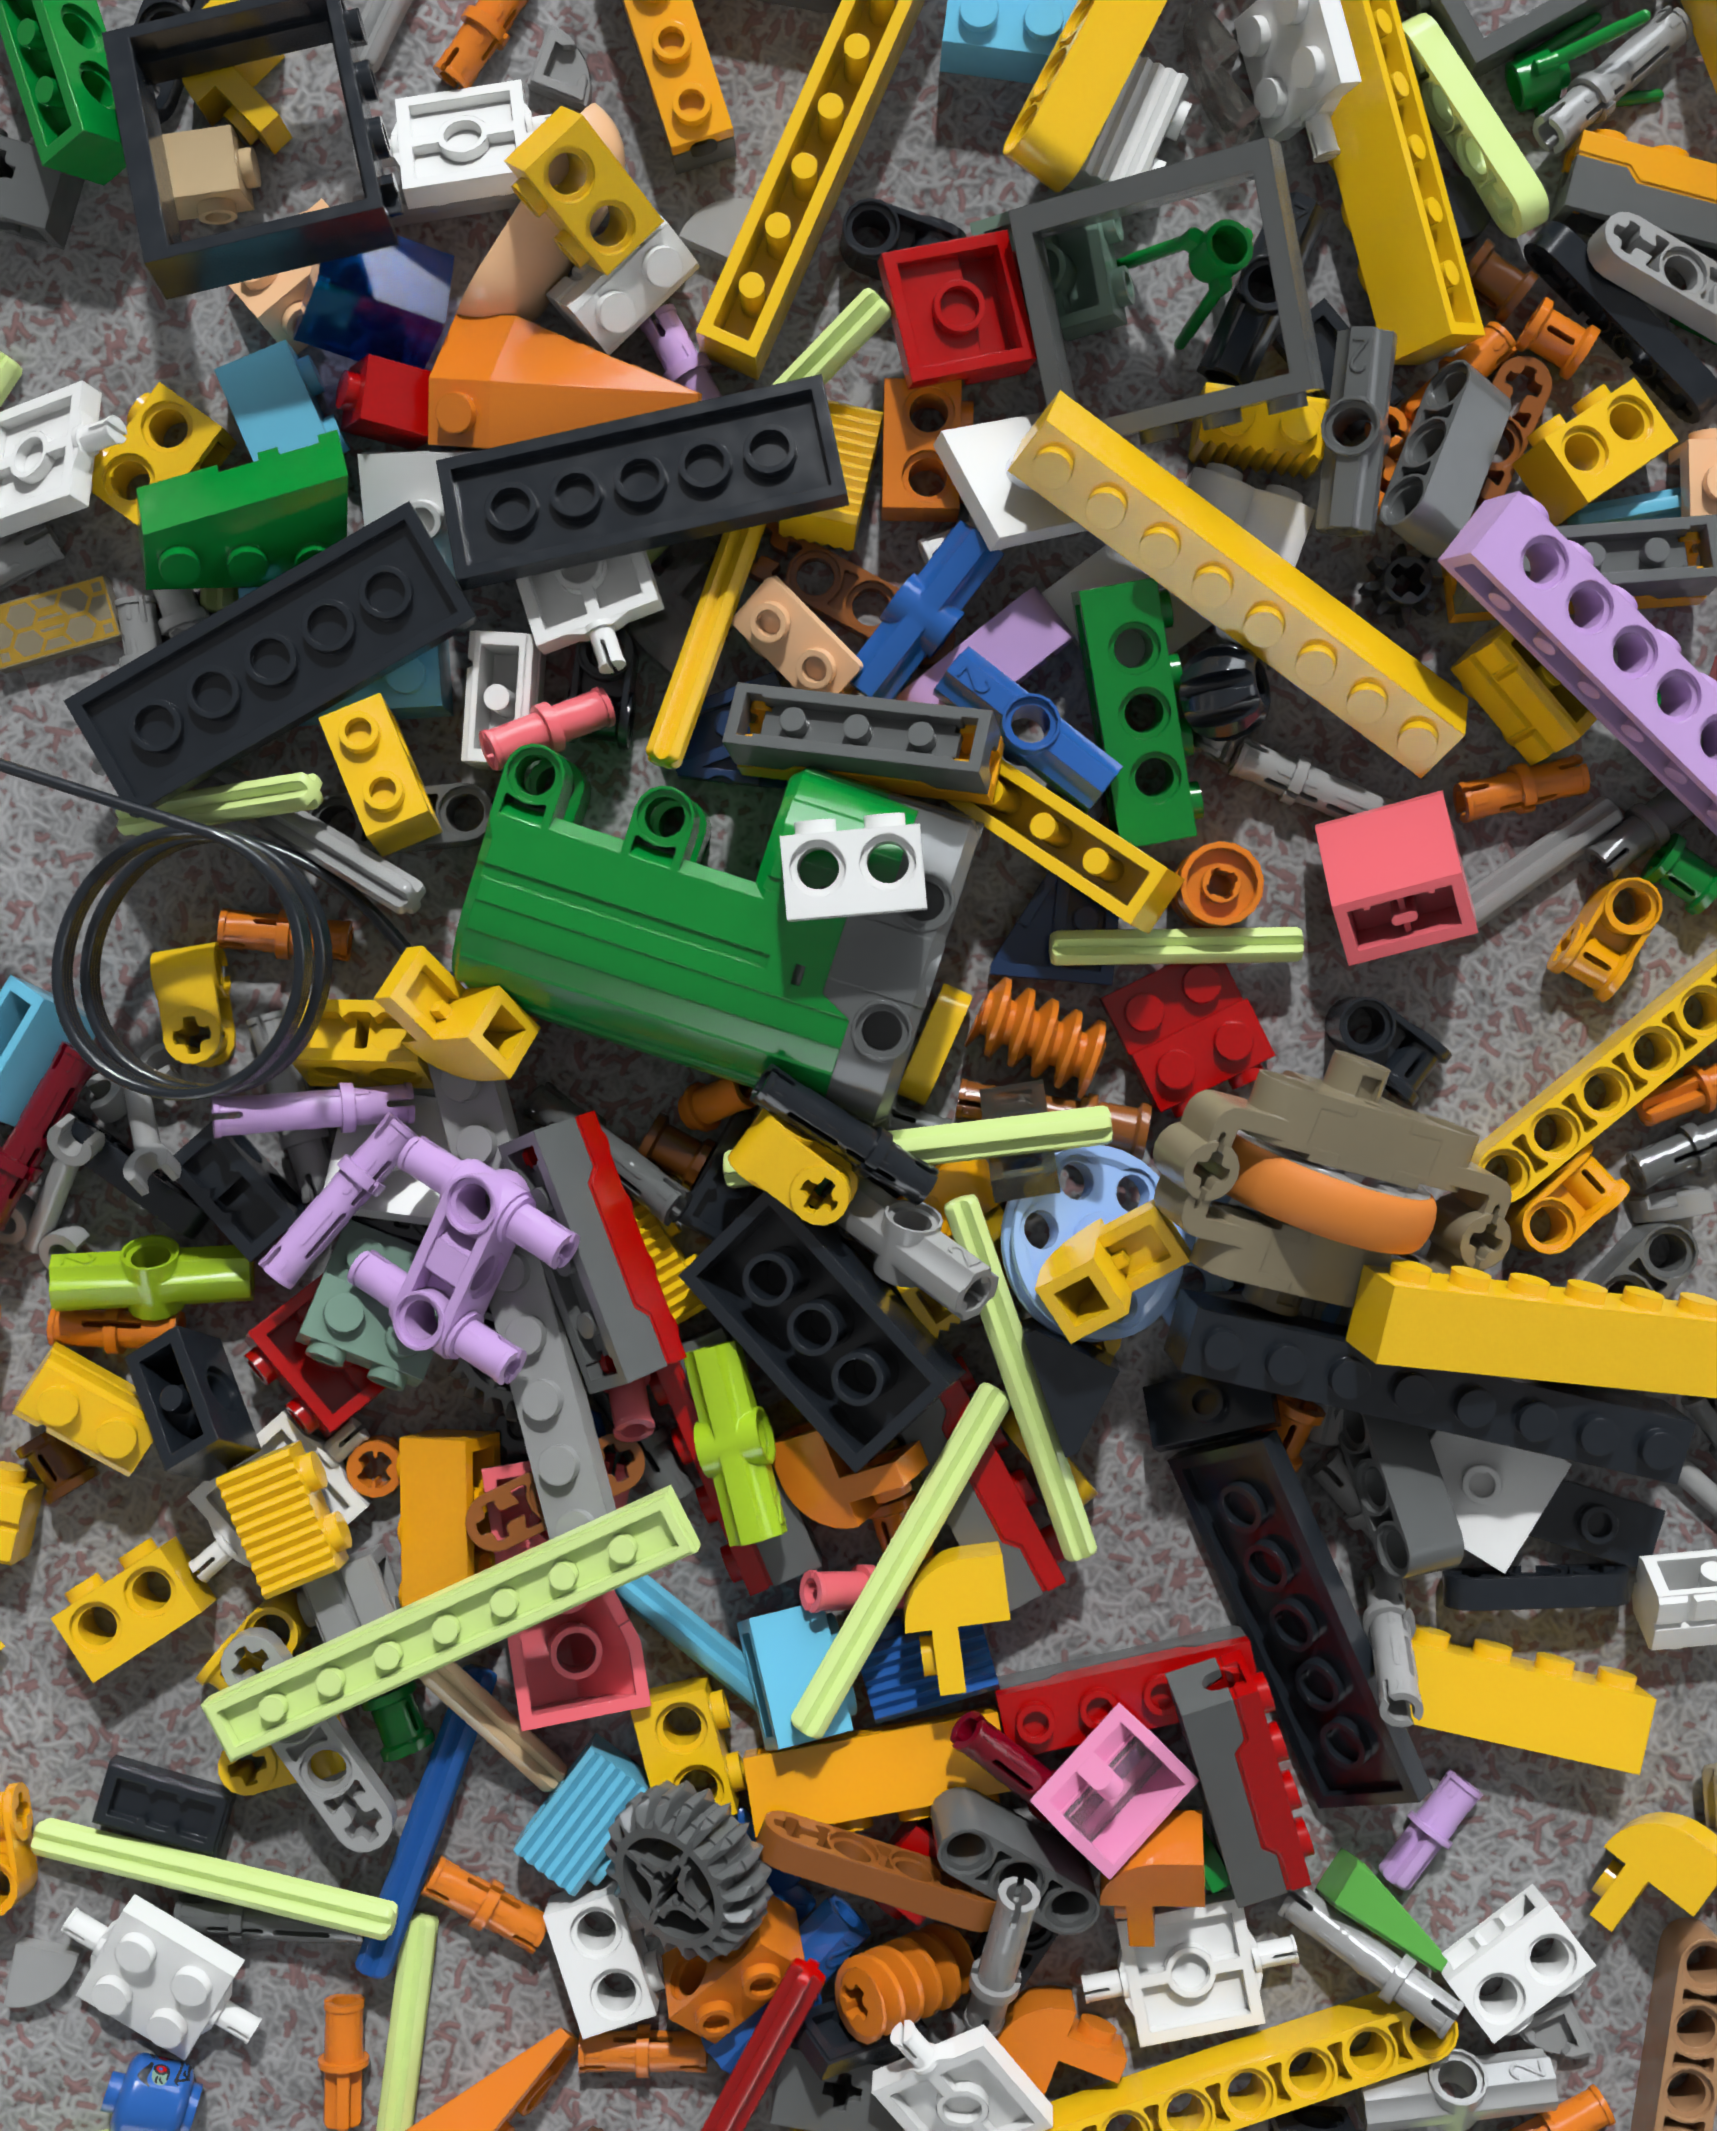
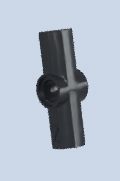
M1296 191L1290 193L1304 270L1329 213L1319 206L1317 200ZM1263 225L1253 245L1252 259L1241 270L1197 368V372L1203 375L1208 382L1232 386L1253 382L1279 325L1280 318L1277 301L1267 304L1258 302L1251 296L1248 290L1250 283L1262 282L1269 285L1275 292Z

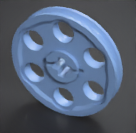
M1098 1145L1073 1148L1043 1158L1034 1164L1018 1181L1007 1201L1003 1214L1001 1253L1010 1285L1018 1300L1035 1320L1050 1331L1065 1338L1066 1336L1035 1291L1038 1274L1042 1265L1057 1248L1086 1226L1100 1218L1107 1224L1128 1213V1211L1121 1207L1116 1196L1117 1186L1122 1178H1128L1137 1186L1140 1194L1138 1207L1154 1199L1155 1189L1160 1178L1143 1161L1114 1147ZM1067 1164L1077 1168L1083 1176L1084 1189L1077 1200L1069 1198L1063 1192L1060 1185V1174ZM1031 1213L1041 1215L1049 1227V1239L1042 1249L1032 1246L1025 1235V1221ZM1173 1222L1185 1241L1184 1230ZM1184 1265L1133 1291L1129 1314L1125 1316L1123 1321L1120 1323L1112 1322L1078 1341L1101 1342L1121 1339L1134 1335L1150 1326L1163 1314L1174 1298L1181 1281Z

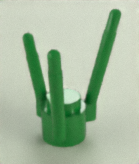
M1646 9L1641 10L1569 44L1601 22L1602 15L1599 12H1594L1539 46L1515 55L1514 60L1507 62L1505 65V81L1515 109L1521 113L1533 108L1536 118L1561 99L1559 98L1561 90L1568 88L1571 82L1569 61L1647 23L1651 18L1650 11ZM1661 89L1628 91L1616 103V107L1660 102L1664 98V92Z
M1223 219L1211 225L1204 232L1196 227H1191L1181 236L1117 259L1116 263L1117 267L1125 265L1128 269H1133L1182 251L1189 253L1188 264L1191 273L1197 280L1208 283L1209 290L1174 341L1175 348L1182 350L1187 346L1191 338L1195 336L1220 298L1232 289V277L1246 267L1252 259L1254 249L1252 242L1253 233L1239 222Z

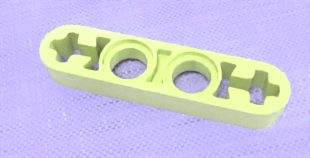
M1419 13L1402 22L1427 118L1464 175L1471 180L1497 226L1508 237L1517 238L1546 222L1550 213L1549 201L1541 181L1438 23L1427 13Z

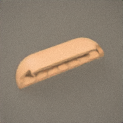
M596 103L590 104L580 114L584 115L625 169L624 145L615 123ZM566 153L556 156L550 164L548 177L551 186L560 184L568 174L569 159ZM520 201L474 274L461 299L456 314L470 317L493 315L521 316L533 322L542 315L550 303L546 294L564 276H567L574 266L554 242L553 237L560 231L546 213L538 218ZM607 206L599 208L593 214L590 222L592 236L609 212Z

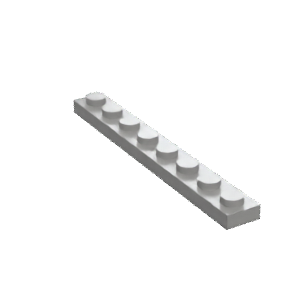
M428 1063L450 1153L460 1160L467 1158L478 1159L494 1170L506 1169L497 1146L520 1136L505 1080H468L449 1074ZM486 1191L485 1200L490 1211V1198ZM516 1244L489 1305L496 1332L527 1352L525 1364L516 1378L510 1382V1387L549 1540L616 1510L580 1367L540 1259Z

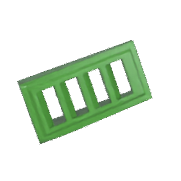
M1341 1847L1316 1886V1889L1319 1890L1318 1894L1335 1908L1434 1972H1437V1970L1442 1972L1448 1960L1442 1955L1438 1946L1366 1864Z

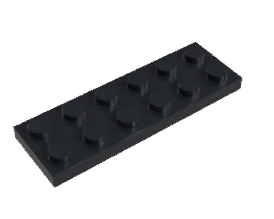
M822 374L436 460L456 581L463 591L849 505Z
M408 501L63 701L118 796L157 808L480 620L415 508ZM129 814V815L132 816V817L140 818V817H138V816Z
M1277 1430L1188 1448L1169 1458L1167 1461L1236 1620L1250 1640L1256 1666L1259 1672L1262 1671L1265 1675L1274 1700L1276 1712L1318 1808L1421 1802L1433 1788L1407 1728L1391 1726L1380 1717L1378 1686L1375 1677L1372 1648Z

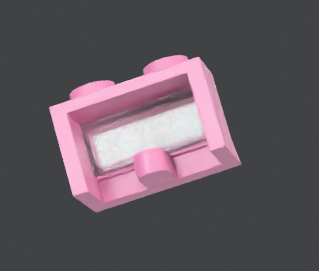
M1118 1703L1036 1792L1030 1801L1080 1853L1110 1880L1200 1780L1149 1729Z

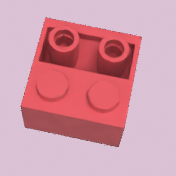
M1443 790L1315 825L1331 906L1349 966L1478 933L1475 909Z

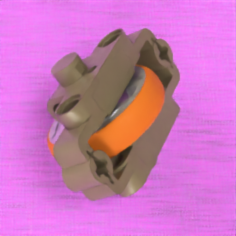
M1334 1050L1323 1080L1286 1070L1280 1074L1260 1069L1249 1099L1216 1090L1198 1092L1189 1100L1181 1121L1169 1125L1160 1133L1153 1150L1154 1164L1161 1173L1154 1194L1155 1206L1160 1213L1185 1232L1197 1237L1189 1257L1190 1262L1219 1277L1246 1283L1242 1292V1296L1246 1300L1268 1311L1291 1317L1297 1316L1304 1297L1353 1309L1363 1264L1390 1267L1393 1259H1404L1424 1264L1430 1267L1432 1272L1450 1274L1452 1266L1470 1267L1480 1271L1495 1266L1504 1258L1512 1238L1510 1226L1504 1219L1511 1203V1187L1507 1181L1471 1162L1480 1135L1447 1120L1405 1109L1381 1097L1391 1070L1371 1060L1340 1050ZM1420 1184L1450 1191L1451 1193L1441 1196L1435 1201L1433 1195ZM1225 1194L1232 1198L1228 1204L1213 1201L1223 1197ZM1429 1238L1432 1243L1425 1259L1413 1254Z

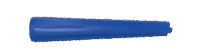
M465 1665L462 1669L492 1695L497 1681V1674L481 1665ZM449 1707L446 1710L379 1898L394 1901L398 1905V1917L394 1931L391 1936L382 1941L364 1937L355 1962L357 1971L371 1978L384 1979L393 1970L478 1734Z

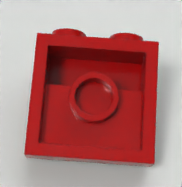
M1008 230L881 253L877 263L887 305L891 309L890 318L908 390L961 379L964 380L965 385L1026 374L1037 359L1029 314L1027 315L1022 294L1024 289L1016 251H1012Z
M1226 963L1168 964L1099 998L1155 1112L1161 1113L1171 1108L1175 1118L1181 1117L1189 1100L1198 1092L1210 1089L1228 1080L1232 1090L1256 1080L1260 1069L1265 1070L1262 1062L1276 1056L1248 998L1243 999Z
M322 1273L247 1333L244 1341L251 1350L243 1357L251 1370L265 1385L268 1386L277 1379L293 1399L285 1405V1408L305 1433L310 1435L318 1428L327 1439L350 1418L372 1402L386 1387L378 1385L367 1378L369 1369L345 1360L343 1366L339 1368L310 1358L305 1354L308 1346L295 1341L322 1278Z

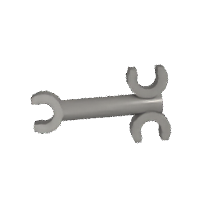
M164 1043L150 1047L139 1058L150 1067L183 1080L173 1067L180 1063V1061L175 1060L167 1052ZM100 1073L91 1077L86 1084L87 1088L98 1099L90 1104L91 1110L104 1124H108L128 1114L134 1152L124 1164V1178L141 1196L149 1193L147 1180L152 1172L159 1168L172 1181L180 1178L182 1171L180 1163L160 1142L152 1097L119 1086Z
M70 1113L48 1131L47 1145L55 1157L37 1204L28 1195L22 1194L4 1231H0L1 1243L12 1245L22 1240L23 1247L31 1253L39 1254L42 1263L48 1270L51 1254L70 1253L66 1249L75 1253L90 1237V1234L83 1227L75 1223H61L57 1227L56 1225L79 1167L100 1152L105 1144V1134L99 1130L84 1141L83 1144L76 1141L71 1132L75 1116Z

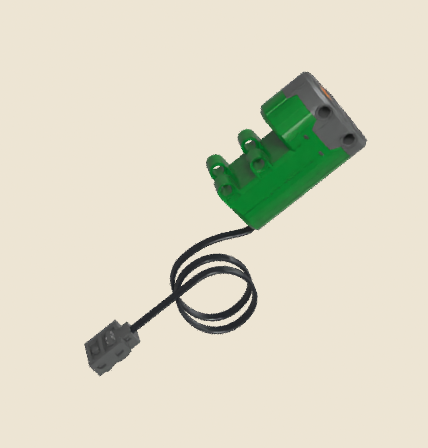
M528 744L515 750L504 766L490 810L477 863L461 911L452 954L453 972H450L460 983H465L468 988L500 985L530 1016L754 1088L763 1072L771 1064H774L792 1076L793 1079L842 1108L860 1122L871 1127L876 1126L885 1129L985 823L951 810L810 765L789 778L756 881L753 882L702 865L711 837L712 826L710 819L702 807L693 802L690 797L680 790L669 786H658L644 793L634 808L625 839L623 840L582 826L592 788L589 777L580 767L545 745ZM0 758V772L168 826L145 832L126 841L111 851L89 872L67 906L54 944L51 972L52 994L63 1031L73 1048L88 1065L119 1086L139 1094L166 1100L191 1101L248 1091L265 1084L288 1068L302 1053L313 1037L327 1004L332 980L333 955L330 931L321 903L311 885L294 865L316 876L345 897L379 930L400 955L403 954L407 947H413L391 921L359 890L297 851L252 835L211 827ZM542 760L533 767L529 776L526 777L524 784V774L528 766L535 761ZM556 773L552 787L544 793L547 779ZM573 780H574L575 786H574V792H573V794H572V791H573L572 785H573ZM684 810L685 820L681 830L673 836L666 837L664 827L667 818L676 811ZM905 813L906 825L920 824L927 910L797 922L787 921L780 836L795 835V822L836 819V830L841 831L863 829V817L867 815ZM207 843H219L238 853L254 865L268 880L277 893L288 918L294 950L291 992L284 1015L276 1032L263 1051L249 1065L235 1075L215 1084L195 1083L178 1079L150 1067L137 1058L123 1044L114 1031L104 1007L100 984L101 957L105 938L114 914L127 892L146 871L162 859L182 849ZM892 844L877 847L871 853L868 860L870 874L882 883H893L900 880L906 874L909 867L906 853L900 847ZM823 850L809 853L800 865L801 880L807 887L812 889L829 887L834 883L839 873L837 858ZM134 858L110 883L96 906L85 934L80 961V991L84 1011L95 1037L115 1061L113 1062L98 1048L83 1025L74 995L73 963L79 933L93 901L108 880L122 866ZM309 924H310V928H311V932H312V937H313V943H314L315 966H314V979H313V985H312L311 995H310L309 1002H308V1005H307V1001H308V997H309V993H310L311 980H312V969H313L312 941H311V933H310V929H309Z

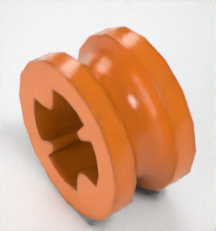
M375 1435L354 1449L348 1457L346 1472L347 1479L357 1492L364 1496L376 1498L384 1497L396 1489L400 1484L396 1471L399 1441L387 1435ZM373 1451L374 1458H377L381 1453L388 1456L392 1463L387 1467L386 1472L391 1479L382 1481L381 1474L374 1480L369 1478L364 1472V1469L369 1464V1459L365 1453Z

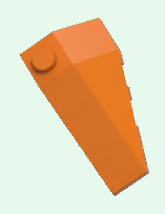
M456 314L429 376L428 445L489 449L702 401V393L634 364L623 362L595 350L594 347L580 341L569 339L541 327L540 324L521 316L493 315L470 317Z
M559 2028L405 2131H515L510 2121L517 2112L522 2116H526L539 2105L577 2051L579 2039L573 2033Z

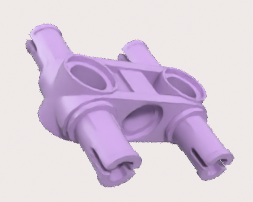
M422 1135L421 1137L415 1136L405 1144L400 1152L397 1167L440 1194V1201L412 1265L407 1273L377 1251H364L351 1265L347 1280L350 1284L358 1287L389 1309V1316L393 1322L394 1331L398 1339L406 1347L415 1351L431 1349L444 1359L456 1360L461 1357L499 1385H504V1382L508 1384L520 1373L525 1364L527 1352L484 1324V1314L517 1244L551 1268H562L574 1256L580 1242V1236L536 1208V1202L530 1193L525 1179L517 1172L510 1169L494 1170L478 1159L467 1158L460 1160L427 1137ZM486 1191L490 1198V1211L488 1210L486 1205ZM435 1311L438 1315V1323L435 1318Z

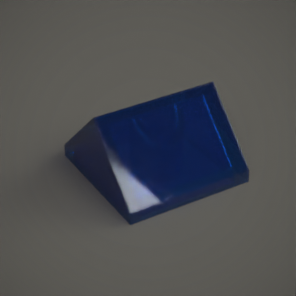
M397 235L399 245L312 265L292 339L355 361H359L366 355L372 354L425 369L446 325L455 256Z

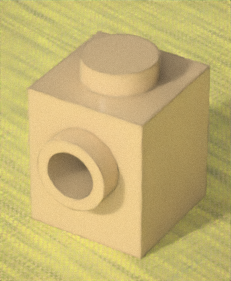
M231 125L162 134L179 221L198 218L199 221L206 224H226L236 220L238 212L255 210L252 188L261 187L258 159L254 148L245 147Z

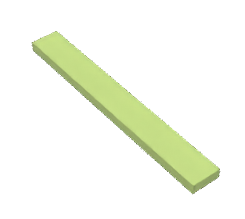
M669 1485L208 1696L201 1704V1707L232 1763L698 1552L701 1543L674 1489Z

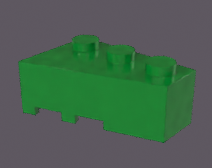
M338 430L317 435L319 443L280 454L277 447L258 452V461L220 472L218 466L214 465L136 488L139 544L146 590L261 587L346 538L348 472Z

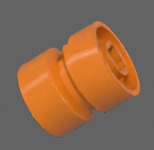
M1217 841L1203 845L1181 860L1173 871L1184 878L1185 881L1171 900L1172 908L1183 922L1194 928H1223L1241 922L1255 911L1263 896L1264 877L1259 862L1250 851L1236 843Z

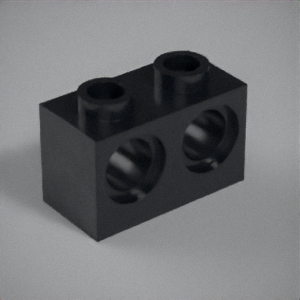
M212 1121L173 1155L180 1163L182 1169L180 1178L176 1179V1181L249 1262L262 1259L308 1207L307 1204H302L301 1197L245 1135L222 1136L221 1138L214 1139Z

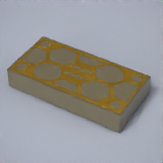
M102 574L1 603L0 671L7 674L122 641L118 613L114 604L116 597L110 578Z

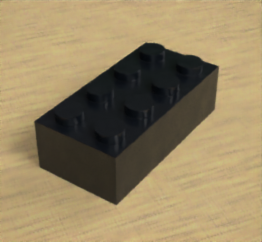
M766 1191L678 1275L855 1473L875 1459L966 1373L961 1365L889 1286L875 1274L868 1263L831 1223L827 1225H812L802 1220L796 1213Z

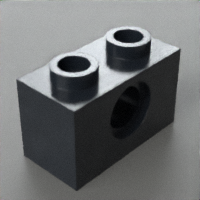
M176 1325L124 1357L165 1472L211 1481L262 1450L220 1338Z

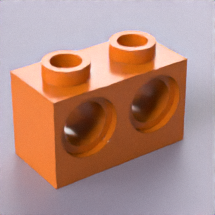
M884 378L881 521L957 522L960 504H964L933 444L943 430L973 425L974 403L973 401H962V379L908 390L905 378ZM921 408H933L942 414L946 423L937 431L924 432L916 428L910 418L914 412ZM932 471L941 477L945 487L940 493L926 497L917 494L911 488L909 481L918 472Z
M772 1895L767 1902L766 1908L768 1913L762 1919L761 1925L739 1949L732 1950L727 1956H717L710 1962H707L699 1955L688 1961L682 1956L678 1947L665 1952L661 1958L669 2019L716 2044L770 2001L791 1961L796 1958L805 1960L796 1908Z

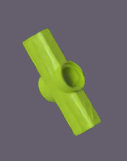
M147 1235L131 1240L121 1251L51 1254L49 1263V1297L51 1308L55 1309V1311L128 1308V1311L136 1318L157 1321L176 1315L184 1308L185 1304L254 1301V1261L249 1262L235 1245L179 1248V1244L173 1238L164 1235Z
M736 1340L685 1352L687 1358L684 1359V1366L687 1371L698 1416V1421L694 1425L696 1454L704 1474L708 1478H713L729 1546L749 1545L783 1535L788 1529L771 1465L776 1457L773 1429L766 1411L763 1407L756 1404L742 1346Z

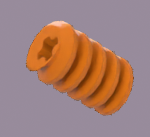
M1003 977L987 993L964 1046L968 1047L982 1034L985 1036V1056L990 1058L1004 1044L1008 1046L1007 1066L1014 1068L1028 1055L1032 1057L1031 1077L1037 1079L1049 1066L1055 1067L1054 1087L1061 1089L1073 1076L1077 1077V1098L1082 1099L1095 1076L1106 1048V1022L1096 1019L1082 1032V1011L1073 1009L1065 1018L1058 1021V1000L1050 998L1036 1011V990L1026 988L1015 1000H1012V979Z
M934 1922L919 1930L888 1941L883 1945L871 1948L864 1953H859L845 1959L838 1969L835 1980V2001L839 2016L847 2031L857 2041L870 2044L880 2040L882 2035H890L898 2023L901 2022L904 2026V2020H911L915 2024L920 2018H928L937 2014L939 2010L943 2011L955 2006L960 1995L965 1996L972 1992L969 1987V1975L975 1960L968 1943L961 1933L950 1925Z

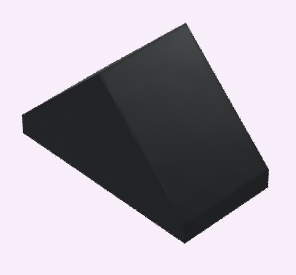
M1033 1317L1021 1320L1023 1336L1064 1456L1066 1458L1078 1454L1120 1372L1116 1356L1087 1342L1076 1341L1070 1344L1067 1338L1050 1331Z

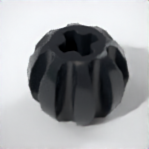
M1235 643L1215 644L1193 655L1183 666V674L1179 681L1180 701L1186 720L1196 733L1213 741H1235L1254 732L1267 719L1271 703L1269 681L1263 663L1250 649Z

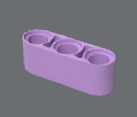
M1033 587L1019 596L913 681L894 700L946 705L933 695V690L946 670L968 646L1019 685L1047 663L1045 659L1052 653L1057 655L1076 636L1039 590Z

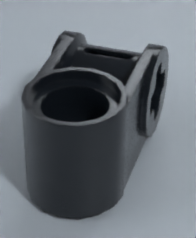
M866 198L858 200L850 206L844 216L840 251L842 259L849 268L860 274L882 281L877 263L881 253L965 238L967 236L962 229L946 220L920 215L886 203L881 199ZM873 227L884 235L886 242L880 247L866 248L855 240L853 234L860 228Z
M621 628L615 632L617 639L624 645L623 658L626 661V666L620 671L614 667V673H600L599 669L592 662L593 647L591 641L576 643L572 683L568 691L567 700L589 692L592 688L602 687L612 702L616 723L610 728L605 727L581 738L617 742L619 749L629 750L632 742L636 712L635 687L639 655L634 640L624 628ZM578 738L569 742L575 743L578 740Z
M1348 997L1339 1000L1329 1009L1325 1017V1031L1328 1040L1335 1048L1371 1060L1391 1070L1384 1089L1411 1107L1419 1100L1416 1093L1437 1064H1446L1452 1057L1451 1052L1437 1039L1418 1026L1408 1022L1385 1002L1377 998ZM1358 1008L1364 1009L1369 1014L1372 1022L1369 1036L1360 1043L1355 1042L1350 1037L1347 1029L1350 1015Z

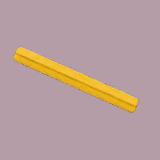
M766 524L723 533L646 747L648 761L656 766L675 770L683 762Z

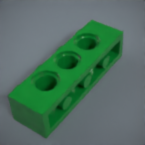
M0 0V34L42 166L105 186L126 168V162L102 32H106V28L97 0Z
M1146 578L1071 592L1096 746L1123 766L1120 773L1105 791L1110 830L1135 847L1197 836L1195 820L1204 817V806L1200 786L1197 781L1189 782L1185 757L1194 754V742L1191 726L1187 722L1186 717L1179 718L1175 693L1179 692V681L1183 672L1178 654L1168 653L1165 628L1173 627L1174 624L1169 591L1166 588L1158 589V583L1154 579ZM1128 629L1138 632L1145 643L1143 658L1132 667L1122 665L1117 660L1114 652L1116 639L1122 632ZM1145 694L1154 703L1155 717L1147 728L1135 731L1126 722L1125 708L1134 696ZM1157 758L1165 769L1164 783L1157 791L1143 794L1135 782L1136 771L1145 760Z

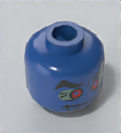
M139 2053L130 2061L126 2073L112 2071L100 2111L112 2114L110 2131H190L203 2084L194 2082V2069L187 2062L149 2053Z

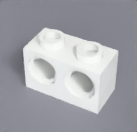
M905 813L867 815L863 817V829L841 831L836 830V819L795 822V835L780 836L787 921L797 922L927 910L920 824L906 825ZM881 845H896L908 857V870L896 882H879L872 877L868 870V860L871 853ZM817 850L833 854L839 864V873L836 880L824 889L809 888L800 877L802 860L806 855Z
M610 1876L604 1878L597 1886L591 1882L584 1884L576 1896L569 1895L567 1891L551 1895L543 1915L583 2039L656 2016L661 1990L665 1989L661 1955L657 1949L648 1952L641 1931L645 1926L637 1917H628L630 1908L624 1899L613 1895L618 1887V1882ZM590 1912H603L612 1918L615 1927L604 1932L595 1931L586 1924L584 1916ZM611 1973H622L628 1976L635 1986L628 1991L618 1992L609 1988L603 1978Z
M1531 1884L1442 1952V1955L1448 1962L1441 1974L1459 1999L1465 2003V2007L1490 2040L1495 2044L1505 2035L1512 2036L1524 2030L1533 2020L1534 2013L1553 1998L1563 1997L1575 1991L1583 1983L1585 1974L1593 1969L1596 1964L1548 1901ZM1545 1938H1554L1553 1945L1548 1953L1541 1957H1530L1531 1950L1538 1941ZM1494 1977H1503V1983L1497 1992L1488 1996L1479 1995L1482 1985L1487 1980Z

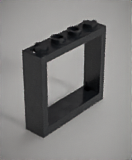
M238 0L102 32L143 261L166 300L399 245L393 217L404 215V209L393 173L384 175L381 160L392 158V153L381 116L372 118L369 103L380 101L370 61L368 59L360 61L357 47L368 45L359 8L347 10L344 0ZM332 43L365 199L182 242L153 85Z

